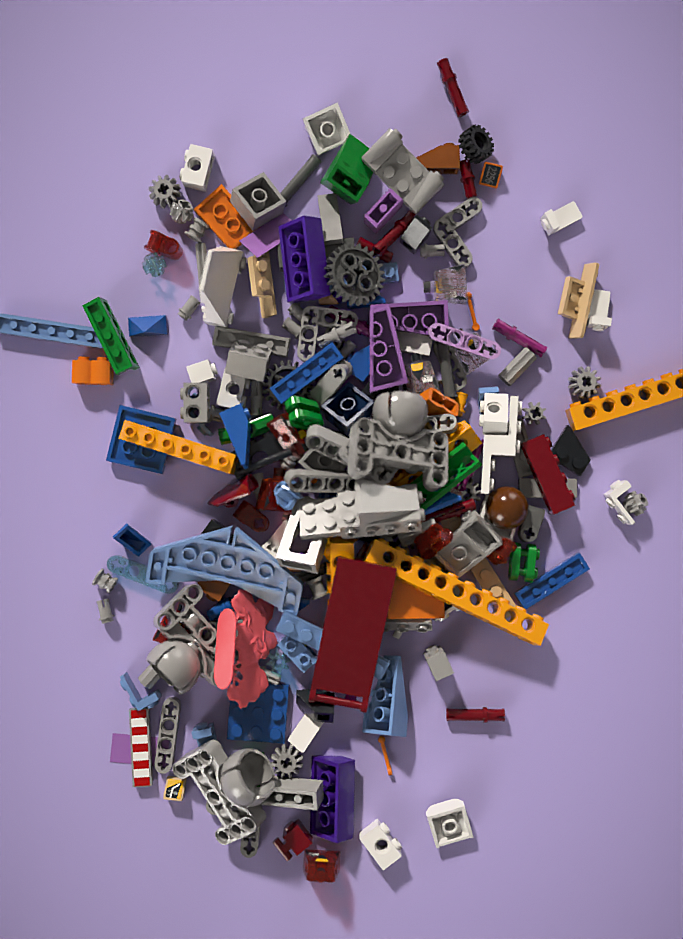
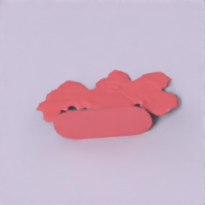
M239 589L238 594L231 600L236 615L233 610L227 608L221 612L218 618L214 680L220 689H225L229 686L227 697L230 701H236L240 709L247 707L249 702H255L260 697V694L268 688L269 682L266 673L260 668L258 662L260 659H266L270 654V650L274 649L278 642L275 634L266 629V625L272 619L274 605L260 598L256 603L251 593ZM243 619V622L238 623V620ZM236 649L238 651L239 657L237 663L234 665ZM235 670L242 674V680L236 677L237 673H234Z

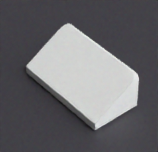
M305 713L287 740L301 753H304L324 722H314Z

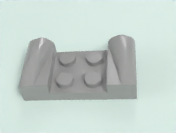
M389 128L362 156L361 160L389 189H392L401 197L403 203L416 215L443 188L444 183L442 181L444 178L437 171L435 173L429 172L403 145L401 133L397 129L392 130Z
M475 510L465 512L461 517V526L434 548L432 546H423L418 551V557L424 559L423 563L429 566L430 564L437 565L441 568L442 572L446 574L450 572L460 578L502 545V539L498 533Z

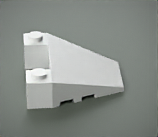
M223 246L208 250L199 287L200 302L205 304V307L202 306L201 308L202 312H204L203 321L205 324L228 328L229 324L232 325L234 313H232L230 305L237 275L241 274L242 269H245L247 264V258H245L243 251Z

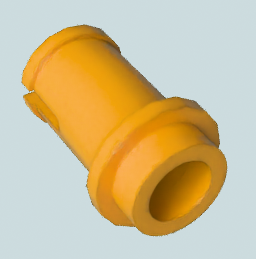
M456 392L458 397H455V401L459 404L457 417H462L465 414L464 408L468 394Z

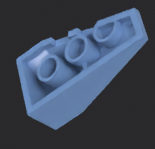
M384 655L383 658L389 660L390 664L382 679L377 678L375 690L372 689L370 696H372L366 713H364L362 732L406 737L408 712L401 656Z

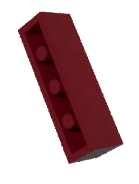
M542 434L521 443L520 447L549 514L554 515L575 506V496L572 490H568L566 485L568 483L567 477L558 467L560 462L557 455H553L551 451L552 443L549 437H545Z

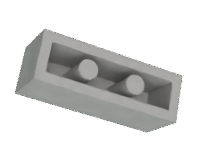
M275 776L272 780L275 781L274 790L261 805L318 810L324 799L323 780Z

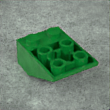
M349 134L320 183L350 205L358 203L373 175V171L361 160L362 156L370 148Z

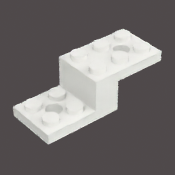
M510 396L508 435L484 434L482 494H490V490H494L495 479L491 478V471H495L496 460L492 459V456L515 457L516 453H520V441L516 440L517 434H521V421H517L518 415H522V401H518V396Z

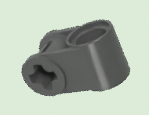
M529 505L527 518L518 529V538L521 541L532 542L537 538L545 515L544 509ZM529 529L532 535L526 538L524 531Z

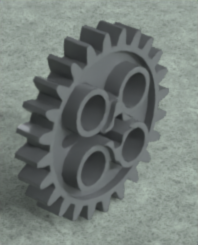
M353 242L348 246L345 243L341 247H337L329 255L330 257L326 260L329 265L324 268L328 273L324 277L330 278V281L326 283L333 286L330 292L336 291V298L342 296L343 303L349 300L350 306L354 303L357 306L362 303L366 305L381 294L379 291L384 288L381 284L385 281L381 276L385 272L379 269L383 266V264H377L379 257L373 258L374 251L368 253L367 246L361 249L360 243L354 246Z

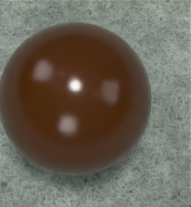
M503 486L493 490L485 503L487 519L492 525L503 530H510L520 526L527 518L529 511L525 495L520 490L510 486Z

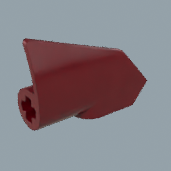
M248 473L234 484H230L216 493L207 504L215 507L224 505L228 508H233L238 504L240 498L250 495L251 492L259 487L258 481L251 473Z

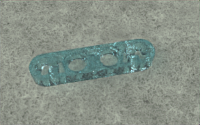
M115 555L107 560V568L112 573L163 593L171 594L179 587V582H172L174 588L169 590L165 584H160L159 587L154 584L145 583L148 566L131 559ZM118 559L119 564L126 565V562H128V565L125 567V571L122 572L124 568L116 567L115 569L112 561ZM133 565L139 569L137 576H132L129 573V568Z

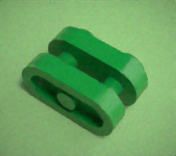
M291 396L285 402L291 426L308 430L312 425H324L322 415L319 414L318 402L298 396Z
M512 542L508 580L517 581L519 575L523 576L524 582L532 583L534 579H537L538 568L535 565L536 560H539L540 549L537 548L536 544H527L526 549H521V543ZM521 556L525 557L524 568H520Z

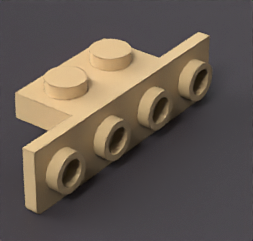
M267 251L258 258L255 255L247 258L252 296L259 297L262 318L277 315L269 251Z
M599 263L584 264L581 280L571 276L565 278L558 315L572 319L568 336L570 339L584 337L596 278L598 276Z

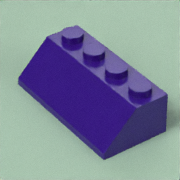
M304 215L278 226L287 303L317 300L329 296L330 287L326 284L329 282V278L324 277L328 271L324 269L327 266L321 218Z
M314 755L312 756L311 779L323 780L324 799L318 810L310 811V833L334 843L354 838L355 760L344 756Z

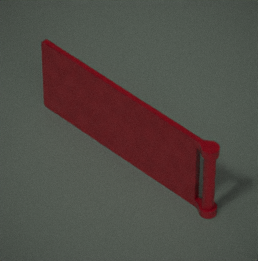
M338 557L308 702L314 703V701L349 707L366 713L397 568ZM320 689L363 698L360 702L318 694L316 691Z

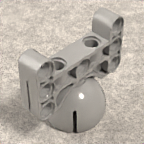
M395 391L391 396L390 408V394L387 392L379 395L373 405V420L361 418L350 429L349 476L352 479L360 480L370 473L372 464L423 472V486L430 492L444 486L448 480V437L441 431L422 430L428 416L426 400L416 393ZM359 427H362L365 433L360 431ZM358 446H361L364 452H361ZM357 465L362 467L363 472L358 470Z
M197 584L186 585L155 615L153 619L154 626L167 638V641L154 647L146 658L152 669L169 686H174V690L179 694L188 692L195 685L200 674L211 685L217 686L214 681L217 631L194 607L203 596V589ZM190 588H194L196 591V596L193 599L188 595ZM176 602L182 604V610L179 613L174 610ZM162 616L168 618V624L165 627L160 624ZM204 630H207L209 634L206 640L201 638V633ZM236 649L234 665L237 663L239 657L238 651Z
M210 740L186 753L173 765L172 770L176 777L184 779L191 775L222 823L215 832L216 840L219 843L227 845L253 833L266 819L265 811L259 804L268 799L273 792L275 781L272 780L275 777V773L269 759L261 751L253 750L252 748L241 749L228 758L222 745L217 740Z

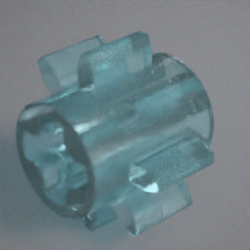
M157 253L146 255L144 257L145 262H142L146 275L150 273L152 277L162 275L165 272L164 268L167 267L163 255L158 256Z
M276 649L275 655L271 653L268 655L272 660L268 661L267 665L272 666L271 672L277 670L281 674L283 668L289 669L286 663L290 662L291 659L286 658L284 652L283 654L279 653V650ZM281 658L282 664L276 665V660Z

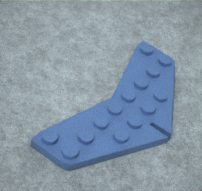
M233 526L161 545L155 547L150 552L145 583L160 585L166 582L222 581L231 583L278 607V610L283 613L286 611L296 617L298 615L303 591L302 580L288 568L279 566L276 558L238 527L235 528L233 543H230Z

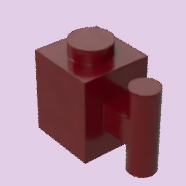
M298 819L295 822H289L284 827L282 838L285 842L282 843L279 837H277L272 843L285 860L289 861L293 857L289 850L292 849L296 856H298L312 844L313 837Z

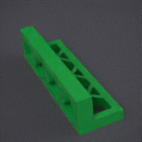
M97 297L82 305L115 374L120 375L129 369L136 370L140 368L107 300Z
M464 442L448 453V480L440 490L436 492L426 490L423 486V474L410 483L411 485L417 484V491L422 492V499L426 498V501L419 505L420 509L426 510L482 466V463L472 454ZM471 461L474 462V463H473L472 465H470L469 467H465V466H466L468 463H470ZM454 474H457L454 479H450Z

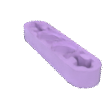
M434 323L428 328V336L433 341L487 359H495L501 353V347L498 343L441 323ZM438 326L440 327L439 331L446 333V329H448L446 341L442 340L444 338L442 335L434 337L432 329H436ZM454 332L460 335V341L457 344H453L450 341V335ZM471 339L478 341L479 345L475 350H471L468 347V342ZM483 342H486L484 346L492 347L493 345L496 353L490 356L487 350H482V353L479 351L483 346Z

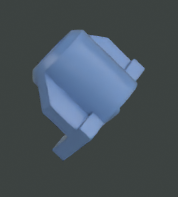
M285 481L279 482L274 489L276 502L285 511L292 510L296 501L303 498L301 492L292 491Z

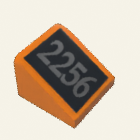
M484 162L479 185L497 189L503 166Z

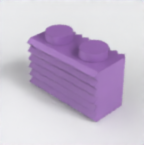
M388 189L383 194V197H380V200L370 208V211L364 214V224L377 234L402 208L403 199L392 189Z

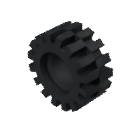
M476 124L465 130L459 136L460 139H458V142L461 143L459 148H462V155L465 153L466 156L464 158L466 160L469 159V162H474V164L481 163L494 152V143H491L493 139L488 136L490 133L485 132L486 129L484 127L481 128V125L476 126Z

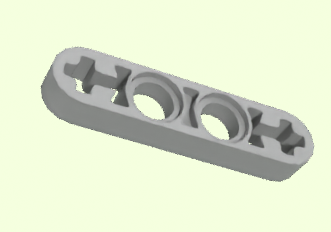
M177 697L167 698L162 705L155 757V769L162 774L169 772L174 763L181 702ZM172 701L173 705L177 706V708L173 709L172 716H165V714L168 715L170 713V707L167 705ZM167 720L172 721L174 729L167 730L164 727V722ZM163 740L171 741L172 747L164 749L161 744ZM164 754H171L166 756V763L169 765L163 768L162 764L159 763L162 762Z

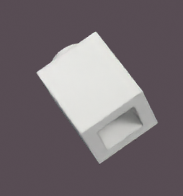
M208 359L186 366L191 383H208L216 380L215 375L218 374L214 363L211 364Z

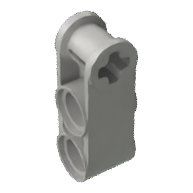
M343 360L334 365L309 392L311 395H307L306 398L318 402L321 410V406L342 387V384L352 374L353 368L350 362Z

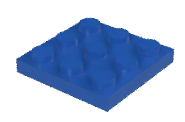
M119 405L106 461L163 474L168 454L119 439L124 420L173 435L177 419Z
M269 683L268 688L260 694V697L255 702H249L247 707L240 709L236 701H230L227 739L284 744L289 684L274 685Z

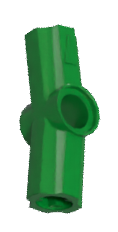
M272 413L250 421L253 429L250 440L271 431L268 427L270 425L275 429L278 428L271 424L275 422ZM226 428L218 429L221 445L231 444L232 442Z

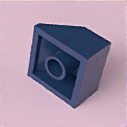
M348 382L328 399L321 408L326 420L349 438L351 427L359 419L370 418L375 401Z

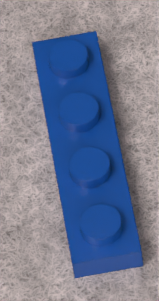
M331 342L270 387V390L282 405L288 398L297 394L343 360L344 357L333 342Z
M578 552L533 580L532 583L530 582L517 590L514 594L522 607L528 609L590 568Z

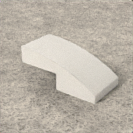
M396 331L401 352L408 354L418 353L429 357L433 341L429 336Z

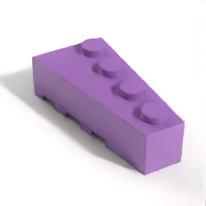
M448 300L375 304L369 306L370 316L371 309L390 305L397 331L428 336V328L434 323L449 326ZM438 326L436 329H432L434 337L442 335L444 336L443 339H446V335L449 332L448 329H446V333L440 332V327Z
M390 305L370 310V392L408 383Z

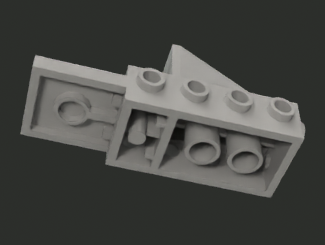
M360 479L355 480V491L347 490L337 493V497L299 501L301 540L342 536V539L422 531L421 521H425L424 509L419 508V504L423 503L422 492L417 491V484H404L393 487Z

